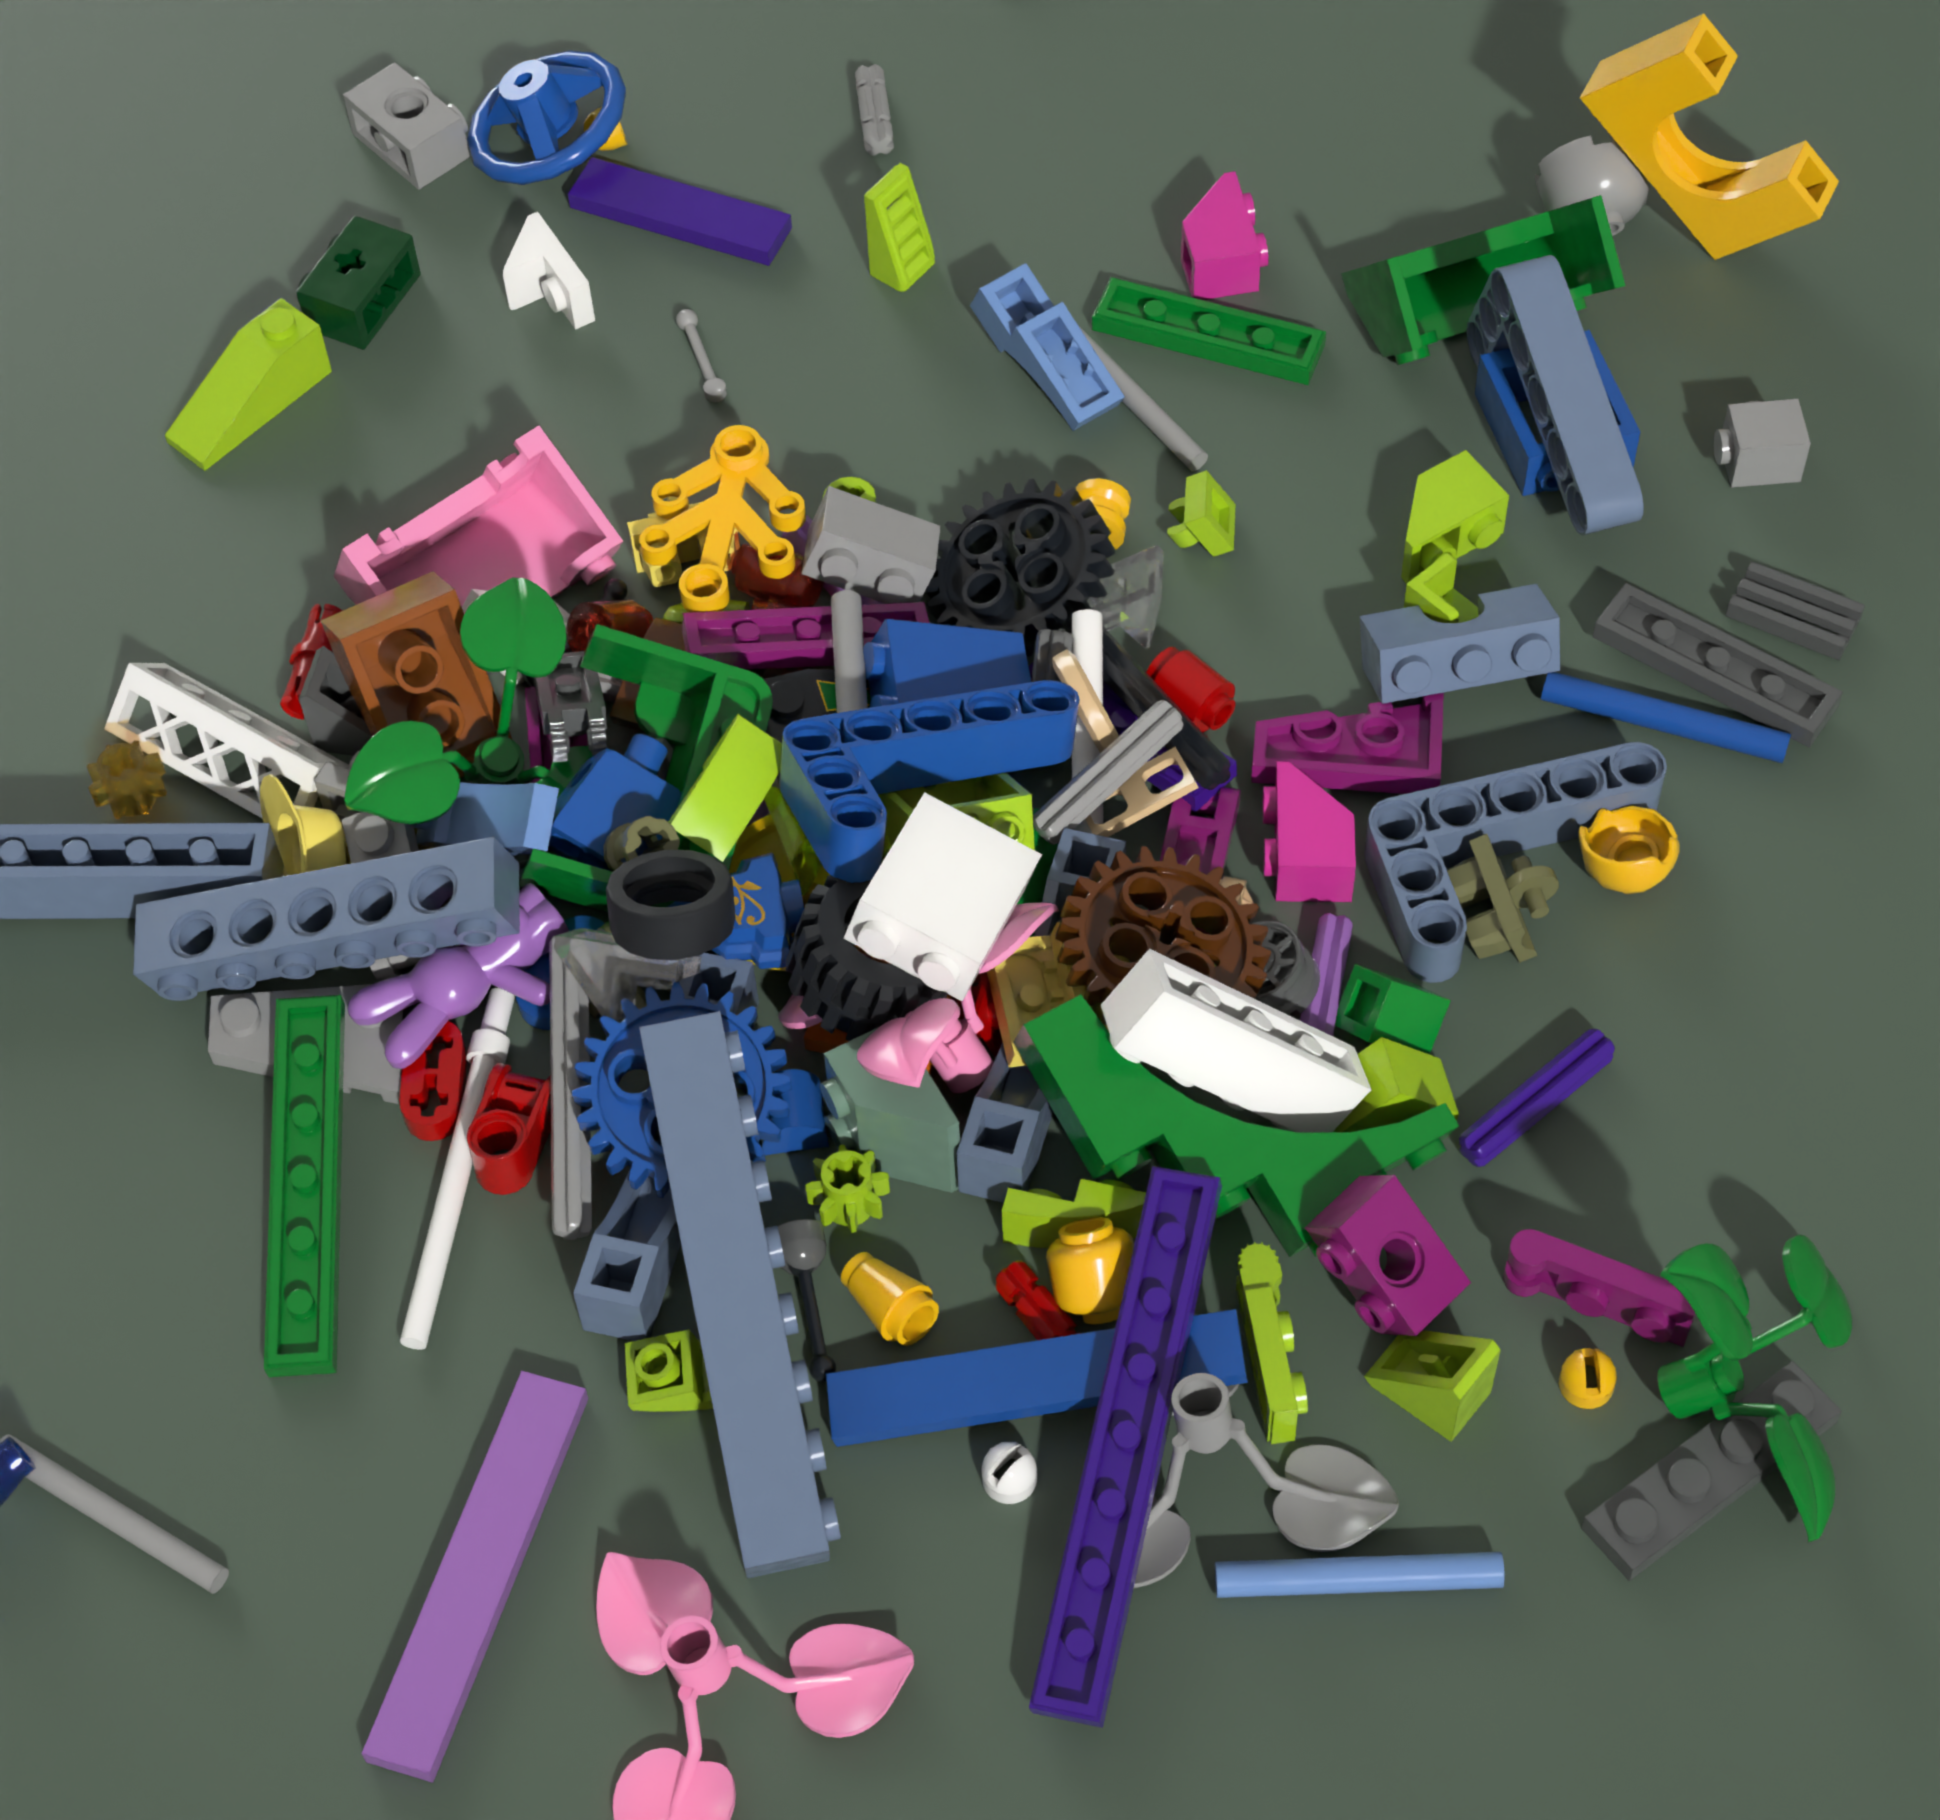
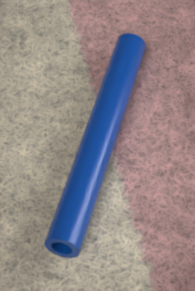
M1557 672L1547 674L1541 695V700L1782 764L1791 734Z

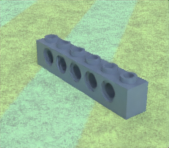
M494 837L136 904L133 975L157 992L162 998L183 1001L196 997L197 992L218 988L244 990L255 986L256 981L278 977L305 979L313 976L316 970L338 966L365 968L373 965L377 959L393 956L426 957L433 954L437 948L453 945L486 946L494 943L497 937L520 933L519 862ZM452 897L450 901L444 907L441 908L442 904L448 898ZM390 909V911L388 912V914L381 919V917L383 916V914H384L387 910ZM330 920L328 925L323 928V926Z

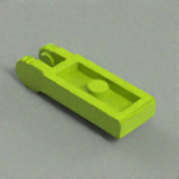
M1254 1242L1252 1245L1247 1244L1245 1249H1241V1255H1238L1237 1297L1267 1442L1270 1441L1271 1444L1295 1441L1298 1414L1308 1412L1306 1386L1301 1371L1290 1373L1286 1352L1294 1351V1334L1288 1310L1277 1312L1276 1308L1280 1303L1279 1285L1282 1283V1270L1280 1263H1278L1279 1257L1275 1255L1276 1250H1272L1270 1245L1266 1246L1263 1242L1261 1244Z

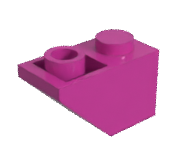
M1235 171L1224 173L1182 221L1181 263L1191 296L1196 299L1207 300L1259 291L1260 267L1268 266V247L1263 232L1255 233L1253 228L1255 226V208L1250 192L1242 193Z
M1277 762L1275 786H1263L1262 803L1263 824H1274L1275 838H1264L1263 876H1275L1276 901L1352 902L1356 870L1354 814L1292 763Z

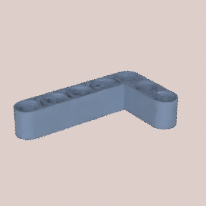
M1547 255L1495 268L1491 272L1467 323L1468 346L1474 363L1478 367L1480 355L1510 348L1570 520L1578 534L1583 536L1641 520L1644 504L1640 485L1559 262L1554 256Z
M1630 742L1394 796L1378 802L1371 809L1368 817L1364 850L1365 863L1404 964L1410 974L1419 980L1437 983L1452 978L1459 970L1467 923L1446 868L1453 867L1475 856L1469 842L1470 840L1488 834L1496 856H1502L1579 838L1578 831L1580 826L1587 827L1588 829L1598 811L1602 808L1611 811L1633 805L1657 811L1667 770L1666 759L1662 753L1652 745L1642 742ZM1451 823H1455L1462 826L1451 825ZM1389 837H1396L1402 840H1393ZM1407 888H1417L1423 891H1412ZM1436 939L1444 943L1435 944L1428 942L1427 940Z

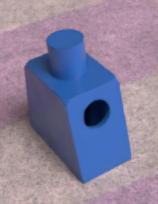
M635 734L624 756L615 750L606 748L589 758L557 798L548 849L561 857L610 871L604 860L603 846L607 836L614 828L626 823H632L645 816L669 821L677 809L681 792L678 788L657 776L668 753L667 748L650 736ZM660 834L656 835L658 840L662 839ZM642 838V843L635 849L637 856H640L648 848ZM625 857L621 859V862H626Z

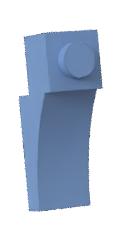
M1026 263L979 288L970 307L999 352L1006 351L1038 383L1064 417L1072 431L1120 405L1125 396L1062 301L1055 306L1053 305Z
M460 782L457 799L446 814L431 822L413 824L414 828H418L416 834L417 844L436 848L494 837L512 856L531 854L533 849L547 852L559 788L538 783L501 785Z

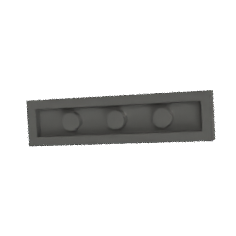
M1628 583L1623 585L1595 622L1593 638L1772 729L1790 733L1791 739L1809 748L1839 707L1843 691Z
M1791 1361L1738 1401L1741 1403L1779 1404L1785 1409L1788 1416L1801 1413L1810 1422L1818 1436L1835 1425L1842 1412L1794 1361ZM1730 1416L1722 1420L1714 1419L1585 1516L1581 1529L1626 1579L1631 1581L1778 1468L1767 1439L1765 1425L1768 1418Z

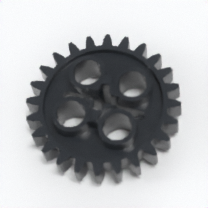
M1029 479L1023 493L1018 494L1010 482L1006 483L1003 498L995 500L986 491L983 493L982 499L984 507L977 511L965 504L962 509L967 519L962 524L946 522L945 526L952 537L949 541L939 540L937 554L940 558L937 559L936 571L925 590L931 598L927 606L937 619L938 624L1023 633L1026 655L1029 657L1033 655L1039 630H1059L1062 628L1072 634V613L1078 610H1092L1087 602L1089 597H1106L1107 591L1099 579L1114 575V569L1107 559L1116 554L1115 548L1108 538L1111 532L1090 499L1083 501L1074 487L1063 493L1058 483L1054 480L1042 492L1035 480ZM1013 530H1014V531H1015V536H1014V534H1013V540H1012V532H1013ZM1013 541H1014V544L1016 545V547L1018 548L1019 552L1021 553V555H1018L1017 550H1016L1015 547L1013 546ZM1016 582H1019V583H1020V586H1021V588L1023 589V591H1024V593H1025V603H1026V604H1025V607H1024V608H1023L1024 594L1022 593L1021 589L1019 588V586L1017 585Z

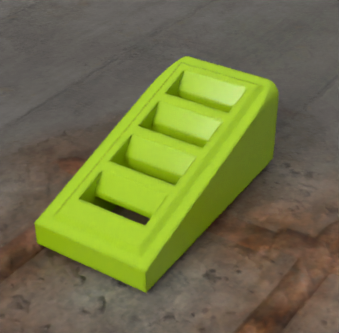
M899 163L864 194L870 275L895 290L904 292L935 264V255L909 167Z

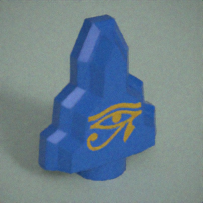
M772 852L741 860L737 872L730 874L733 880L736 917L731 935L718 947L711 950L725 959L752 960L759 969L786 967V958L789 953L788 948L792 940L791 934L795 933L804 910L799 879L782 882L778 864ZM675 901L667 907L686 905L692 902Z

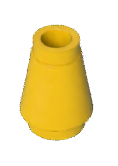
M868 1252L858 1253L843 1268L840 1278L841 1283L848 1288L851 1295L885 1340L898 1341L901 1345L908 1346L922 1339L930 1331L938 1317L939 1306L933 1300V1293L929 1286L878 1258H874Z

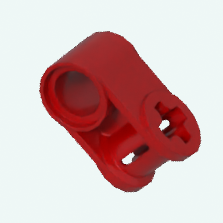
M497 1063L489 1074L483 1098L468 1128L467 1142L478 1183L488 1192L507 1195L518 1192L531 1180L546 1140L551 1133V1075L546 1080L514 1073L510 1065ZM499 1150H509L507 1153L491 1155Z

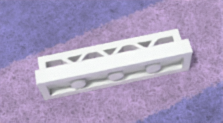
M166 663L128 664L104 728L262 818L260 786L263 777L272 774L278 779L286 777L299 784L300 788L293 805L314 807L319 796L314 780L324 764L328 762L346 769L349 766ZM138 696L150 701L157 726L144 732L129 724ZM170 713L177 717L172 719ZM187 724L197 727L204 749L203 753L192 758L183 754L175 730ZM161 736L162 742L157 740L156 737ZM217 739L225 744L219 746ZM235 750L244 754L252 778L238 785L230 781L222 757ZM208 762L209 768L205 767L202 764ZM265 766L272 769V771L266 773ZM255 789L257 795L250 792V790Z

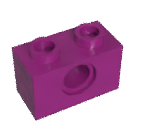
M1395 1175L1359 1176L1304 1227L1318 1246L1316 1255L1321 1264L1333 1276L1342 1279L1357 1300L1354 1306L1359 1317L1366 1325L1378 1333L1417 1336L1471 1283ZM1384 1247L1387 1255V1264L1382 1272L1379 1256Z

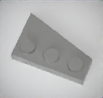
M372 984L211 996L208 1053L215 1065L273 1077L276 999L341 995L345 1003L343 1092L350 1094L353 1088L381 1094L383 1101L400 1105L402 1069H396L390 1065L385 1056V1045L390 1034L407 1017L408 1008L377 1024H356L348 1014V1002L360 989Z

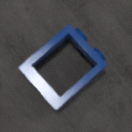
M1590 330L1584 331L1632 466L1634 467L1640 430ZM1510 348L1480 355L1475 396L1522 496L1543 491L1552 492L1560 490L1543 443L1537 444L1518 402L1528 399Z

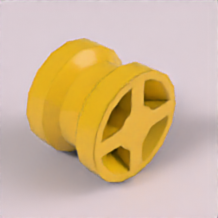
M1101 478L1088 479L1079 483L1076 486V490L1083 501L1086 499L1091 500L1111 532L1108 536L1115 550L1124 543L1126 531L1124 519L1129 515L1131 497L1128 491L1114 481Z

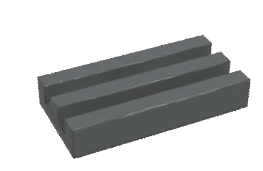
M1751 561L1745 578L1741 579L1736 594L1732 596L1728 603L1726 617L1840 661L1862 618L1865 605ZM1751 599V600H1753V601L1759 602V603L1764 604V605H1766V606H1769V607H1771V608H1774V609H1777V610H1779V611H1782V613L1776 612V611H1774V610H1771V609H1769V608H1766V607H1764V606L1758 605V604L1753 603V602L1748 601V600ZM1805 621L1813 623L1825 629L1831 630L1833 632L1838 633V635L1830 633L1818 627L1812 626L1810 624L1805 623Z

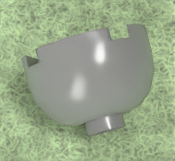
M1591 135L1578 138L1558 147L1544 157L1539 163L1541 175L1535 174V182L1540 200L1546 212L1602 195L1611 233L1614 236L1624 229V224L1632 220L1647 201L1650 182L1611 135L1612 142L1594 145Z

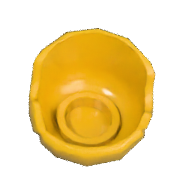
M1633 805L1611 811L1602 808L1598 811L1588 829L1587 827L1580 826L1578 831L1580 849L1587 873L1603 888L1625 894L1645 892L1660 883L1673 869L1680 852L1678 836L1672 823L1655 809Z

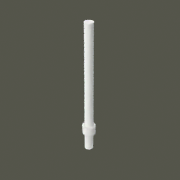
M500 988L490 990L481 1028L472 1033L466 1056L471 1067L400 1338V1343L411 1349L422 1350L427 1347L473 1165L467 1142L468 1128L481 1103L485 1085L492 1068L497 1063L505 1064L510 1046V1040L506 1036V1031L515 995Z

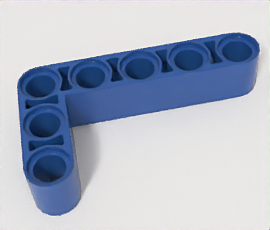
M1043 680L799 719L788 724L782 734L780 791L824 869L832 877L847 882H865L873 879L883 862L887 812L878 794L1064 762L1071 757L1073 752L1080 698L1078 692L1065 683Z

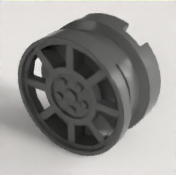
M1276 921L1252 923L1268 928V933L1262 943V947L1271 951V956L1263 970L1267 973V976L1255 999L1287 1015L1296 1009L1301 1014L1313 1001L1319 988L1320 970L1317 962L1302 945L1296 933L1287 925Z

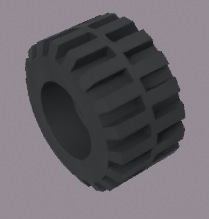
M828 875L824 885L818 884L811 892L789 945V953L786 958V972L792 974L788 985L793 996L804 997L800 1008L807 1016L811 1017L817 1014L823 1019L820 1027L831 1034L835 1029L846 1032L845 1040L851 1041L890 1020L905 1017L908 1012L914 1011L917 1007L928 1001L946 998L947 993L927 986L921 979L892 964L877 962L866 957L853 946L855 944L843 939L857 905L871 880L851 883Z

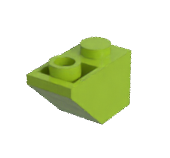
M1467 450L1418 475L1405 540L1401 578L1406 584L1445 553L1457 559L1476 548L1483 549L1490 546L1504 533L1509 494Z

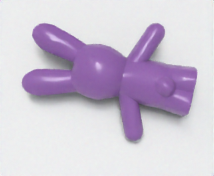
M527 883L519 891V934L497 937L494 943L486 946L474 947L460 944V946L453 945L437 948L433 954L421 957L410 973L377 982L360 989L353 995L348 1002L347 1009L350 1018L358 1025L377 1024L403 1009L420 1003L388 1037L385 1045V1056L393 1068L404 1069L416 1061L449 1019L465 1016L479 1006L491 984L534 1005L543 1006L550 1002V984L525 971L530 969L541 956L549 953V942L553 936L564 935L566 932H569V929L557 909L534 884Z

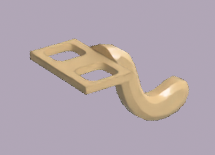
M1066 649L1052 657L1053 668L1062 683L1071 686L1078 692L1080 698L1078 714L1098 751L1101 753L1119 735L1076 656ZM1174 747L1146 762L1106 799L1108 800L1116 795L1123 796L1128 804L1125 812L1103 824H1095L1091 815L1085 820L1093 834L1109 837L1199 787L1178 750ZM1178 765L1184 774L1183 779L1160 793L1152 794L1146 786V780L1168 766Z

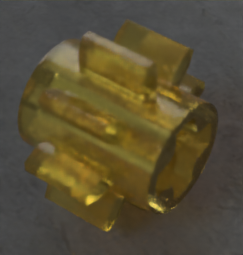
M134 740L131 744L118 743L107 745L105 750L99 755L97 763H88L87 765L88 772L93 781L88 789L95 806L101 807L109 803L115 819H120L123 815L149 814V809L155 804L157 797H163L167 794L161 778L166 771L160 755L157 752L144 756L139 741Z

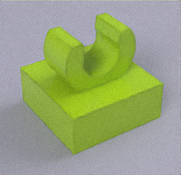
M1207 470L1186 477L1185 497L1178 498L1169 504V511L1181 524L1168 528L1167 534L1180 548L1193 546L1200 541L1208 552L1215 557L1234 550L1236 504Z

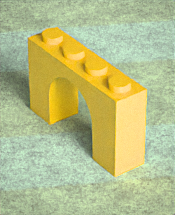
M1703 13L1601 60L1582 92L1580 99L1657 190L1660 197L1667 202L1687 226L1692 235L1702 244L1712 258L1716 260L1820 220L1839 180L1806 140L1758 160L1733 162L1705 153L1686 138L1676 122L1674 113L1717 95L1738 57L1736 52Z

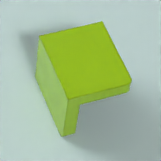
M1445 553L1406 584L1404 608L1419 605L1425 616L1441 623H1461L1478 617V607L1454 589L1457 560L1448 553Z

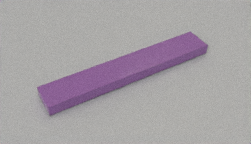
M521 1370L361 1753L366 1763L428 1782H434L589 1398L586 1388Z

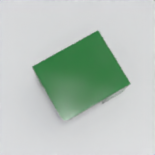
M1355 964L1338 1006L1335 1026L1370 1043H1374L1383 1037L1430 1054L1451 1000L1412 982Z

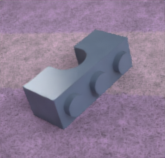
M1537 584L1478 594V617L1461 623H1441L1431 620L1425 616L1419 605L1360 616L1362 669L1382 704L1560 671V618Z

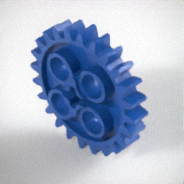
M674 982L670 1000L661 1001L656 991L652 987L646 988V1007L639 1010L631 1001L624 998L621 1000L625 1019L621 1023L604 1015L600 1018L602 1029L607 1036L606 1040L587 1037L584 1040L586 1051L596 1059L595 1062H579L575 1064L577 1077L591 1083V1085L572 1090L575 1104L592 1107L577 1117L581 1131L599 1130L588 1142L592 1154L596 1155L610 1149L613 1150L606 1162L607 1170L611 1175L620 1172L629 1165L631 1167L629 1174L631 1188L637 1190L648 1176L654 1178L655 1189L659 1198H664L670 1187L663 1147L654 1140L659 1127L651 1086L640 1093H628L618 1086L621 1078L627 1072L634 1069L648 1071L639 1027L718 1011L721 1013L724 1032L738 1030L745 1071L734 1072L733 1077L735 1087L741 1089L746 1095H751L759 1134L746 1137L750 1160L753 1162L764 1160L766 1162L765 1153L758 1142L762 1139L779 1143L781 1131L770 1121V1118L789 1117L790 1114L789 1103L774 1095L792 1090L791 1076L782 1073H772L787 1063L785 1049L765 1051L775 1040V1030L772 1025L755 1031L752 1030L758 1018L757 1009L753 1005L736 1016L733 1013L735 1007L734 993L728 991L715 1005L710 1003L707 984L702 983L694 999H685L680 983Z

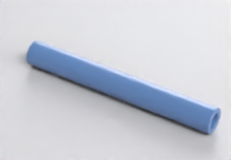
M1502 1552L1215 1562L1216 1598L1504 1588L1505 1580Z

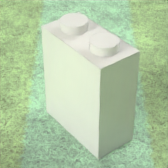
M924 792L862 895L843 939L859 946L870 956L883 959L921 979L927 986L943 991L963 1002L1024 893L1042 854Z

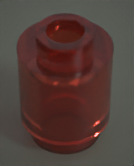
M748 542L739 548L732 562L731 571L735 575L737 590L776 609L813 607L821 594L824 582L801 574L804 555L794 551L795 568L793 572L780 579L769 578L761 572L758 553ZM775 555L768 559L777 561L783 559L784 556Z
M628 599L583 602L577 605L569 615L566 626L567 641L572 652L585 651L597 624L644 638L654 619L645 607Z

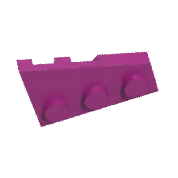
M1444 693L1422 696V704L1393 708L1391 702L1385 704L1381 702L1368 704L1367 713L1338 717L1334 713L1325 710L1256 721L1251 783L1275 784L1277 762H1290L1321 788L1407 794L1438 787L1441 782Z

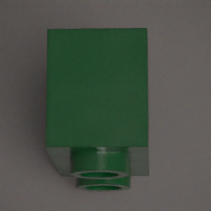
M354 215L343 231L332 238L326 253L313 270L307 272L302 277L296 290L302 313L320 325L322 336L362 350L366 349L421 275L412 235Z

